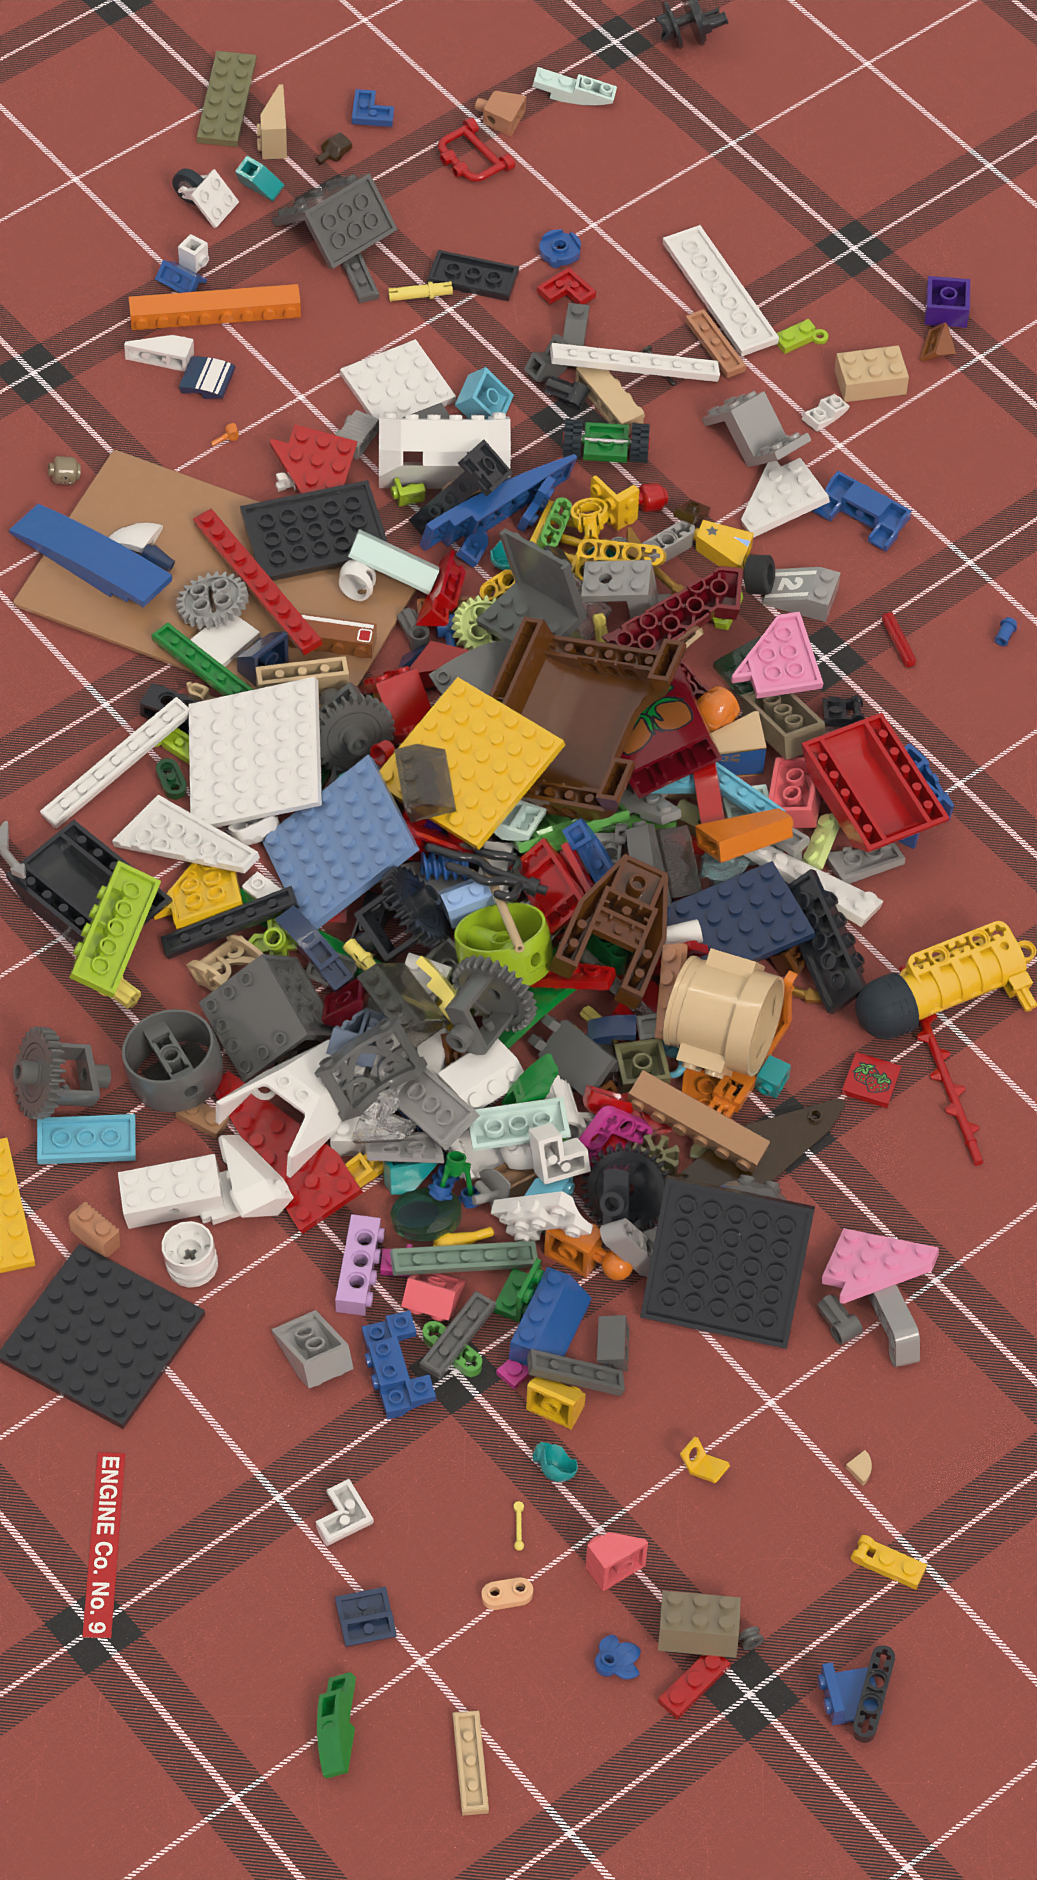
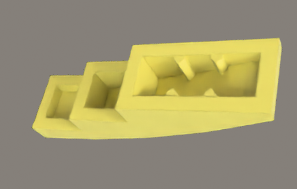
M420 956L415 963L432 978L426 986L443 1001L437 1009L449 1019L445 1008L457 992L428 958Z

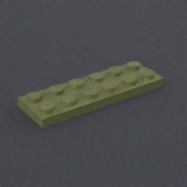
M216 51L197 133V143L238 147L257 61L256 55Z

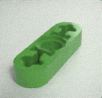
M560 497L551 505L536 541L538 547L544 549L547 545L553 547L558 545L571 515L572 504L568 499ZM560 506L563 508V513L561 515L558 514V512L560 511ZM550 521L557 522L559 529L553 528L550 525ZM548 535H551L552 537L550 538L549 544H548V543L546 542V541H547L546 538L548 537Z
M437 1321L426 1323L423 1327L424 1343L432 1348L439 1339L438 1337L446 1330V1327ZM438 1331V1337L436 1335L430 1337L429 1332L435 1333ZM467 1345L452 1366L463 1375L474 1377L482 1370V1358L480 1354ZM466 1361L469 1363L475 1361V1367L473 1365L467 1367Z

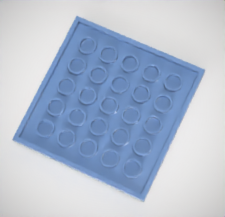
M369 755L321 791L322 806L296 811L279 824L275 831L269 832L262 841L284 888L293 887L299 905L298 910L316 929H319L378 883L388 870L394 866L398 867L420 850L374 759Z

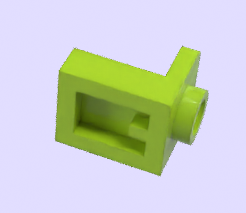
M399 477L394 478L391 494L394 500L397 499L399 507L425 500L426 490L423 483H413L402 488Z

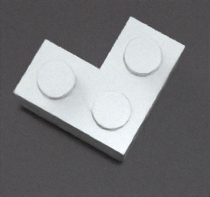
M552 1123L528 1129L534 1172L544 1185L590 1172L588 1150L578 1138L562 1142V1135Z

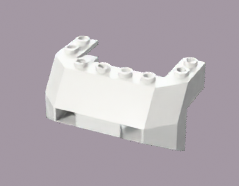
M384 412V416H379V488H391L394 484V478L399 477L402 488L413 483H423L425 489H442L448 482L453 481L454 478H457L464 472L458 462L483 439L510 468V417L506 416L504 412H493L492 416H488V419H484V415H471V419H462V415H449V419H440L441 415H427V419H419V415L408 414L405 415V418H401V416H397V412ZM403 451H423V462H403Z

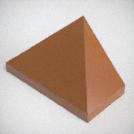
M946 323L929 329L920 356L922 362L956 354L949 327Z

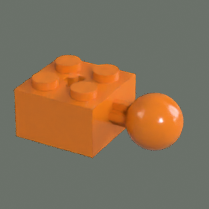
M590 1223L593 1225L591 1234L580 1235L579 1238L567 1236L565 1231L560 1228L546 1230L544 1255L587 1278L597 1262L602 1264L604 1274L616 1281L627 1278L633 1270V1266L630 1263L623 1261L612 1250L607 1251L602 1248L603 1240L600 1228L593 1223Z

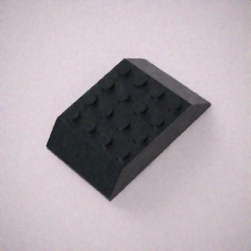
M72 820L20 863L25 864V879L12 875L11 871L6 874V878L28 908L76 946L78 942L82 943L84 937L80 935L85 924L91 923L92 918L88 916L93 905L99 904L100 900L96 896L102 885L107 886L117 862L121 861L129 866L131 865L77 821ZM160 888L157 890L143 926L173 901Z

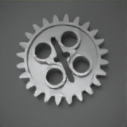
M216 571L214 576L207 573L205 578L199 575L198 581L190 580L191 586L184 585L185 591H180V597L176 599L178 603L176 607L180 618L184 620L185 624L189 623L191 628L197 625L199 630L206 626L207 630H209L212 625H215L216 629H218L220 623L226 626L227 620L235 621V615L241 616L240 610H246L245 604L249 603V594L245 582H242L240 577L235 578V574L228 576L227 572L219 575L218 571ZM211 588L213 591V599L216 607V612H213L212 609L213 605L209 593V590Z

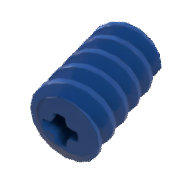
M420 852V876L424 875L426 882H429L431 875L434 876L435 881H438L440 875H443L445 881H448L449 875L452 874L454 881H457L459 874L446 870L445 864L453 862L468 867V862H459L439 855L436 858L430 852L428 858H426L425 853ZM462 875L464 881H466L467 877Z

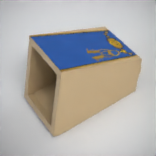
M754 711L712 732V736L723 758L717 761V763L737 777L763 775L766 743L759 711Z

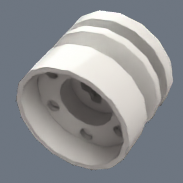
M189 1221L174 1225L165 1233L162 1240V1253L167 1272L175 1283L188 1288L199 1287L209 1282L215 1276L218 1269V1257L213 1236L208 1228L200 1223Z

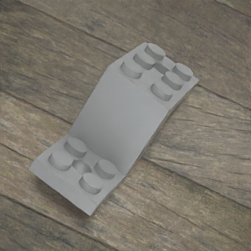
M754 390L746 395L744 393L737 397L733 396L725 400L724 405L720 407L715 406L708 410V415L701 418L705 426L725 421L747 467L777 461L811 441L808 433L799 434V432H796L790 436L785 434L764 391L756 393Z
M652 560L585 562L581 594L582 602L627 601L630 618L632 619L673 595L658 594ZM610 579L609 583L606 584L601 583V581Z

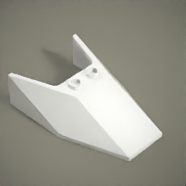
M330 1040L263 1072L216 1102L215 1122L219 1125L250 1094L261 1100H269L277 1094L305 1115L288 1154L287 1176L290 1178L338 1130L342 1122L337 1114L340 1109L321 1078H317L314 1074L320 1067V1061L331 1056L326 1054ZM355 1065L354 1076H363L366 1067ZM340 1068L332 1073L339 1085L345 1082V1079L340 1080L336 1077V1075L340 1074ZM268 1087L271 1091L261 1093L258 1088Z

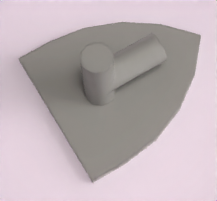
M484 1169L479 1172L481 1180L477 1181L474 1186L480 1194L472 1196L474 1205L489 1202L492 1208L494 1200L509 1198L511 1184L499 1171Z

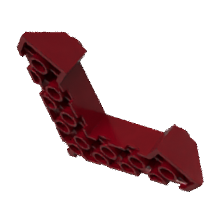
M725 566L716 568L704 578L701 577L682 591L674 593L647 609L640 616L630 619L618 629L602 636V639L610 644L659 651L664 639L684 641L713 618L736 620L740 611L743 568ZM681 660L680 666L688 678L698 701L709 688L703 685L696 677L694 671L685 661Z

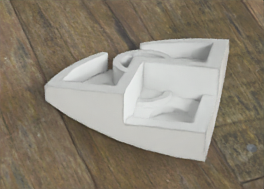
M136 523L117 530L109 538L128 549L142 553L148 544L155 543L163 530V525Z

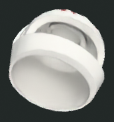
M354 559L347 561L342 566L339 574V587L341 591L356 601H364L372 595L373 586L376 582L375 569ZM364 589L367 590V593L358 594L357 591Z

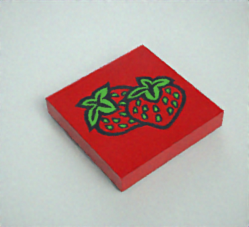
M856 1052L841 1094L888 1108L902 1066Z

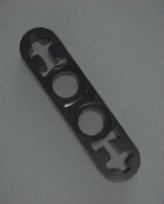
M885 1645L877 1646L872 1652L852 1728L854 1738L862 1743L872 1741L876 1735L895 1662L894 1651ZM881 1654L886 1655L883 1670L878 1669ZM875 1676L880 1677L884 1681V1685L876 1688L870 1684L869 1680ZM867 1700H873L877 1703L878 1709L868 1711L864 1708L863 1703ZM864 1719H870L866 1734L861 1733Z

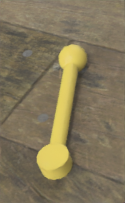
M519 1501L514 1504V1511L516 1512V1542L514 1548L521 1551L524 1548L521 1528V1512L524 1510V1504Z

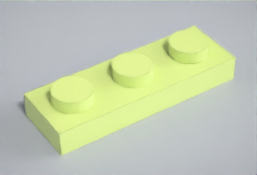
M832 813L820 816L817 827L811 836L810 844L802 859V862L819 870L823 869L840 828Z

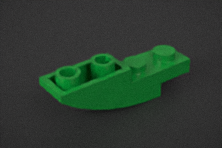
M545 1054L518 1077L501 1102L502 1106L544 1100L555 1078L558 1076V1066L555 1064L551 1054Z
M351 1672L329 1678L327 1693L319 1695L317 1740L322 1773L326 1779L346 1774L349 1770L355 1727L349 1722L356 1677Z

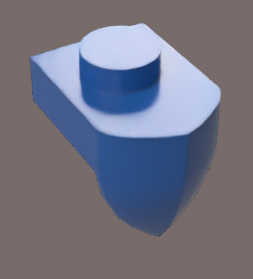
M476 532L469 535L463 541L456 555L474 568L488 546L487 533Z

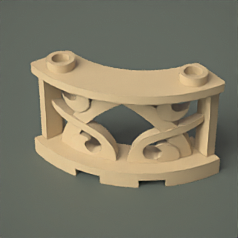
M232 934L226 937L227 941L203 959L200 961L192 960L186 966L198 985L204 986L213 992L231 978V966L248 965L263 953L243 936ZM223 968H224L225 971H226V973H225V974H220V972L223 973Z

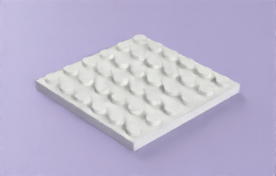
M315 677L189 704L191 814L217 828L322 806L318 680Z

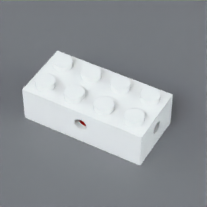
M215 1154L118 1172L123 1215L128 1229L198 1216L202 1212L225 1209L220 1172Z

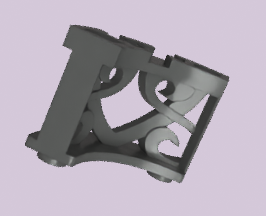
M399 1017L392 1020L389 1018L381 1020L375 1027L352 1039L331 1056L320 1061V1067L314 1074L317 1078H321L340 1109L337 1114L342 1121L362 1116L380 1098L379 1092L388 1086L392 1090L405 1082L419 1078L428 1065L424 1057H420L402 1028ZM394 1033L400 1045L391 1051L389 1049L393 1047L394 1040L390 1039L388 1042H383V1038ZM404 1051L410 1061L408 1062L398 1054ZM361 1053L384 1056L377 1065L378 1078L374 1081L366 1076H354L355 1065ZM385 1065L392 1066V1070L385 1072ZM338 1068H340L341 1071L339 1075H336V1077L340 1080L345 1079V1082L341 1085L337 1083L336 1079L332 1074L336 1072ZM364 1082L365 1087L359 1091L360 1085L356 1083Z

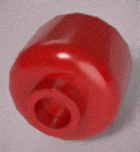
M649 483L639 486L638 506L641 511L657 512L667 505L668 493L661 484Z

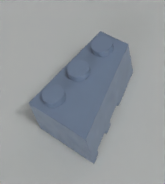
M364 1008L353 1015L351 1021L345 1020L341 1027H334L326 1054L332 1055L352 1039L375 1027L381 1020L388 1018V1014ZM361 1053L356 1065L360 1067H373L376 1054Z

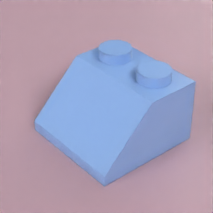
M471 879L437 892L441 899L440 904L452 929L456 928L459 922L470 913L483 907L494 905L493 895L489 887L480 885Z

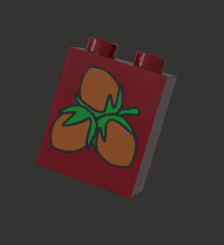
M680 665L667 694L649 705L640 714L620 757L621 759L633 760L635 762V769L629 783L639 799L723 759L688 678Z

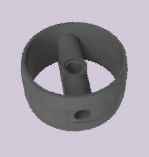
M171 1009L149 1015L130 1030L123 1043V1066L129 1084L138 1099L151 1109L161 1112H181L194 1108L211 1097L221 1083L223 1077V1058L217 1038L207 1021L196 1013L187 1010ZM190 1041L200 1043L208 1047L209 1051L200 1065L194 1069L178 1042ZM154 1052L163 1067L164 1073L170 1080L157 1081L139 1076L137 1071L145 1058Z

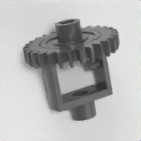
M349 682L341 690L329 688L320 695L319 701L322 705L319 707L321 766L324 765L327 770L333 768V766L350 769L367 755L371 756L370 750L373 745L383 740H394L392 733L395 732L393 726L395 722L389 709L379 699H373L370 695H366L365 699L360 689L353 683Z
M472 955L471 958L466 957L465 960H462L454 971L452 979L454 983L453 988L457 990V993L445 1008L454 1026L446 1036L448 1045L458 1052L467 1051L474 1055H485L504 1030L509 1032L512 1029L513 1032L527 1027L537 1014L535 1012L537 1010L535 1006L537 1001L532 998L534 993L527 991L529 985L521 983L523 981L522 977L516 978L515 971L509 972L507 965L501 967L498 960L493 963L490 957H487L485 960L482 955H479L478 958ZM471 1008L476 1009L474 1017L479 1014L483 1016L481 1020L483 1026L480 1030L469 1011Z
M30 1028L29 1032L25 1033L26 1038H22V1045L18 1047L20 1054H16L18 1060L15 1061L13 1066L14 1087L18 1088L15 1096H19L17 1104H21L20 1111H24L23 1115L27 1116L28 1119H45L55 1112L54 1108H57L58 1105L94 1106L100 1097L99 1088L106 1089L110 1085L111 1069L109 1065L94 1064L92 1049L89 1044L59 1042L60 1037L51 1028ZM66 1060H75L81 1090H70L69 1085L59 1087V1083L65 1082V1079L60 1078V1074L65 1073L66 1070L61 1069L60 1065L65 1063Z

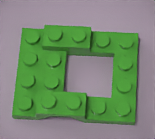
M620 802L616 813L611 817L602 820L584 821L596 833L601 831L602 827L616 826V823L623 824L625 820L630 819L629 810ZM545 814L529 840L508 841L513 844L519 853L526 854L540 840L545 838L556 852L559 853L562 850L561 845L568 842L562 830L579 819L570 820L568 817Z

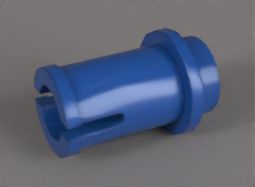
M1006 617L1000 622L1001 627L994 638L995 643L1000 646H1007L1012 633L1017 630V622L1011 617Z

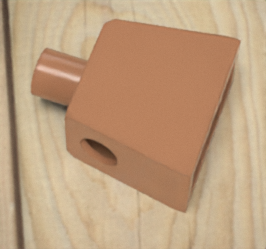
M494 91L489 100L478 98L475 110L483 112V123L486 126L512 136L526 112V96Z

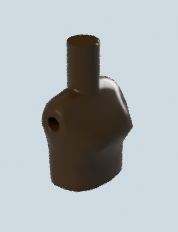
M338 132L322 143L321 150L323 153L315 158V161L319 165L329 158L335 162L340 161L352 149V143L344 134Z

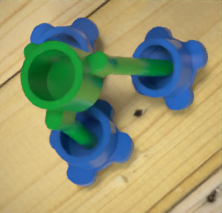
M451 1151L447 1154L446 1165L439 1166L438 1172L432 1175L433 1184L428 1185L430 1189L429 1194L439 1201L452 1200L453 1196L450 1193L454 1187L453 1184L460 1180V1176L464 1172L467 1187L461 1191L457 1201L463 1203L465 1208H475L479 1204H473L472 1196L480 1193L475 1186H472L471 1164L466 1162L467 1157L464 1153Z

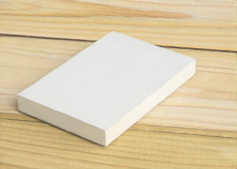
M237 615L234 616L235 621L227 620L226 626L220 623L218 629H216L215 625H212L209 630L205 627L191 639L192 642L224 667L260 637L258 630Z

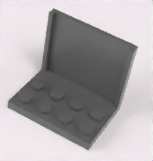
M354 173L347 177L333 178L325 183V188L321 189L319 187L309 192L310 196L308 198L302 197L293 202V206L277 211L278 215L272 218L275 226L305 220L329 269L337 267L398 230L370 173L356 176Z
M505 528L499 535L515 583L476 619L477 625L512 644L523 617L543 619L553 635L568 637L587 619L581 602L582 597L578 592L577 582L571 571L572 566L567 560H561L554 556L551 551H545L533 541L529 542L517 532L513 533Z
M261 954L198 1002L244 1083L257 1077L304 1040H330L333 1028L335 1027L325 1025L321 1021L324 1004L297 957Z

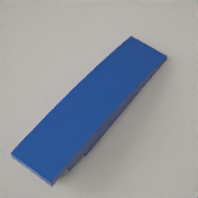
M573 454L502 482L487 497L482 492L443 513L426 524L420 542L421 548L426 551L440 541L448 547L462 537L467 538L472 533L487 532L532 503L537 491L548 475L555 479L552 488L569 479L577 456Z
M37 504L9 529L10 534L107 596L111 597L114 594L125 602L132 600L143 608L172 581L170 573L105 535L40 504Z

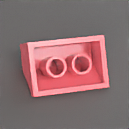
M783 757L776 758L769 799L785 809L786 813L792 817L793 828H816L822 796L809 777L805 758L796 757L787 760Z

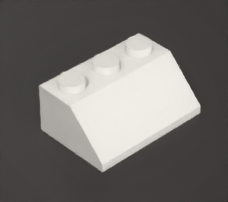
M497 1039L485 1055L467 1053L436 1074L444 1084L476 1110L484 1108L507 1093L512 1084L524 1071L514 1054Z

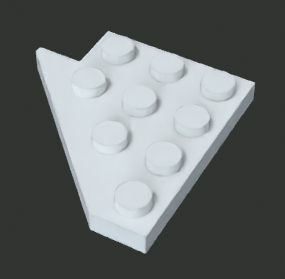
M801 458L783 466H780L777 461L769 462L741 518L742 526L746 531L754 533V538L829 503V496Z

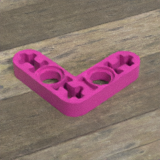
M605 1106L596 1114L579 1140L588 1150L590 1164L591 1158L598 1154L612 1133L641 1144L643 1143V1137L648 1134L652 1135L653 1130L644 1119L613 1106ZM629 1121L624 1128L620 1129L624 1122ZM599 1133V1136L590 1142L591 1138Z

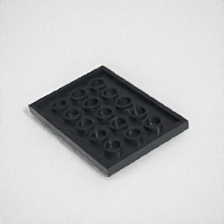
M368 480L240 506V513L254 559L272 581L342 567L347 561L352 560L348 555L359 529L388 543Z

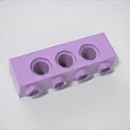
M351 1214L335 1299L336 1312L365 1316L367 1307L372 1306L373 1292H370V1287L376 1284L377 1271L374 1270V1265L380 1262L381 1249H378V1243H383L385 1228H381V1218ZM357 1264H364L365 1266L359 1267V1266H356V1265H357ZM354 1285H360V1286H362V1287H360V1288H353L352 1286H354Z

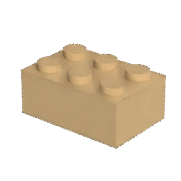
M899 345L836 354L834 371L844 402L907 394L909 376Z

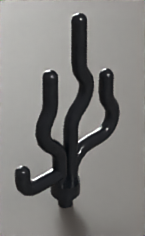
M432 843L424 845V850L459 862L477 864L484 872L493 877L483 876L466 866L447 862L445 869L450 872L466 876L480 885H504L513 888L511 892L495 890L493 896L498 900L506 902L515 901L519 898L522 891L532 897H536L537 893L545 896L547 894L548 886L541 885V879L535 877L530 879L520 873L523 862L512 853L493 851L483 847L480 850L475 848L474 853H465ZM484 858L512 863L511 872L492 866Z

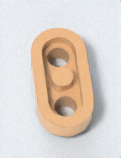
M521 1577L490 1582L482 1589V1603L491 1610L526 1605L533 1597L531 1582ZM523 1587L525 1590L519 1592L516 1590V1588ZM496 1591L499 1595L492 1596L490 1593Z

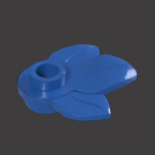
M608 1635L599 1643V1653L594 1660L596 1671L605 1677L615 1674L621 1679H633L640 1674L633 1664L639 1658L641 1649L630 1642L620 1644L616 1635Z

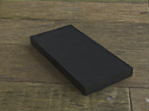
M438 250L427 279V284L428 282L434 284L451 281L453 290L509 302L519 274V266Z

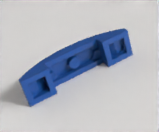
M581 818L563 829L562 832L572 850L578 851L593 880L597 883L614 864L598 837Z

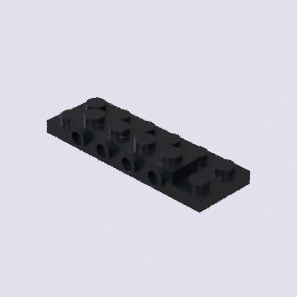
M810 869L787 886L815 931V938L798 944L827 1013L834 1014L855 1000L866 985L862 973L865 972L863 968L865 959L861 953L855 950V937L852 933L847 932L845 927L847 919L836 907L838 898L833 892L824 890L816 870Z

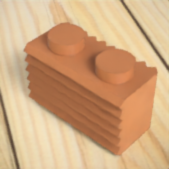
M88 1202L81 1204L69 1215L70 1231L95 1252L108 1258L121 1247L119 1228L116 1229V1226H112V1223H109V1220H105L102 1214H98L95 1208H91Z

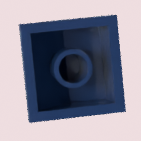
M285 631L272 632L263 638H259L253 646L238 655L237 672L256 687V667L289 662L288 634Z

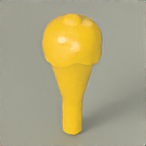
M492 1227L475 1232L449 1233L445 1231L436 1235L433 1246L469 1245L493 1236L494 1231Z

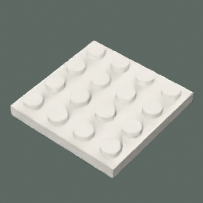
M416 339L340 369L341 377L366 413L378 419L379 416H384V412H397V416L403 418L405 415L413 414L439 403H442L445 407L456 402V395Z

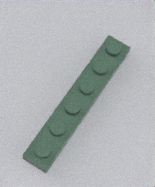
M535 1241L391 1249L390 1251L393 1276L532 1268L536 1258H538Z

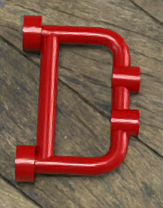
M473 117L464 120L462 127L445 135L438 142V150L441 153L439 156L440 161L444 166L450 163L453 165L451 169L456 178L464 176L469 181L480 182L503 169L508 172L515 168V161L509 153L498 158L475 135L479 131V127ZM464 135L493 166L481 173L474 174L469 171L464 161L460 162L452 149H447L446 145Z

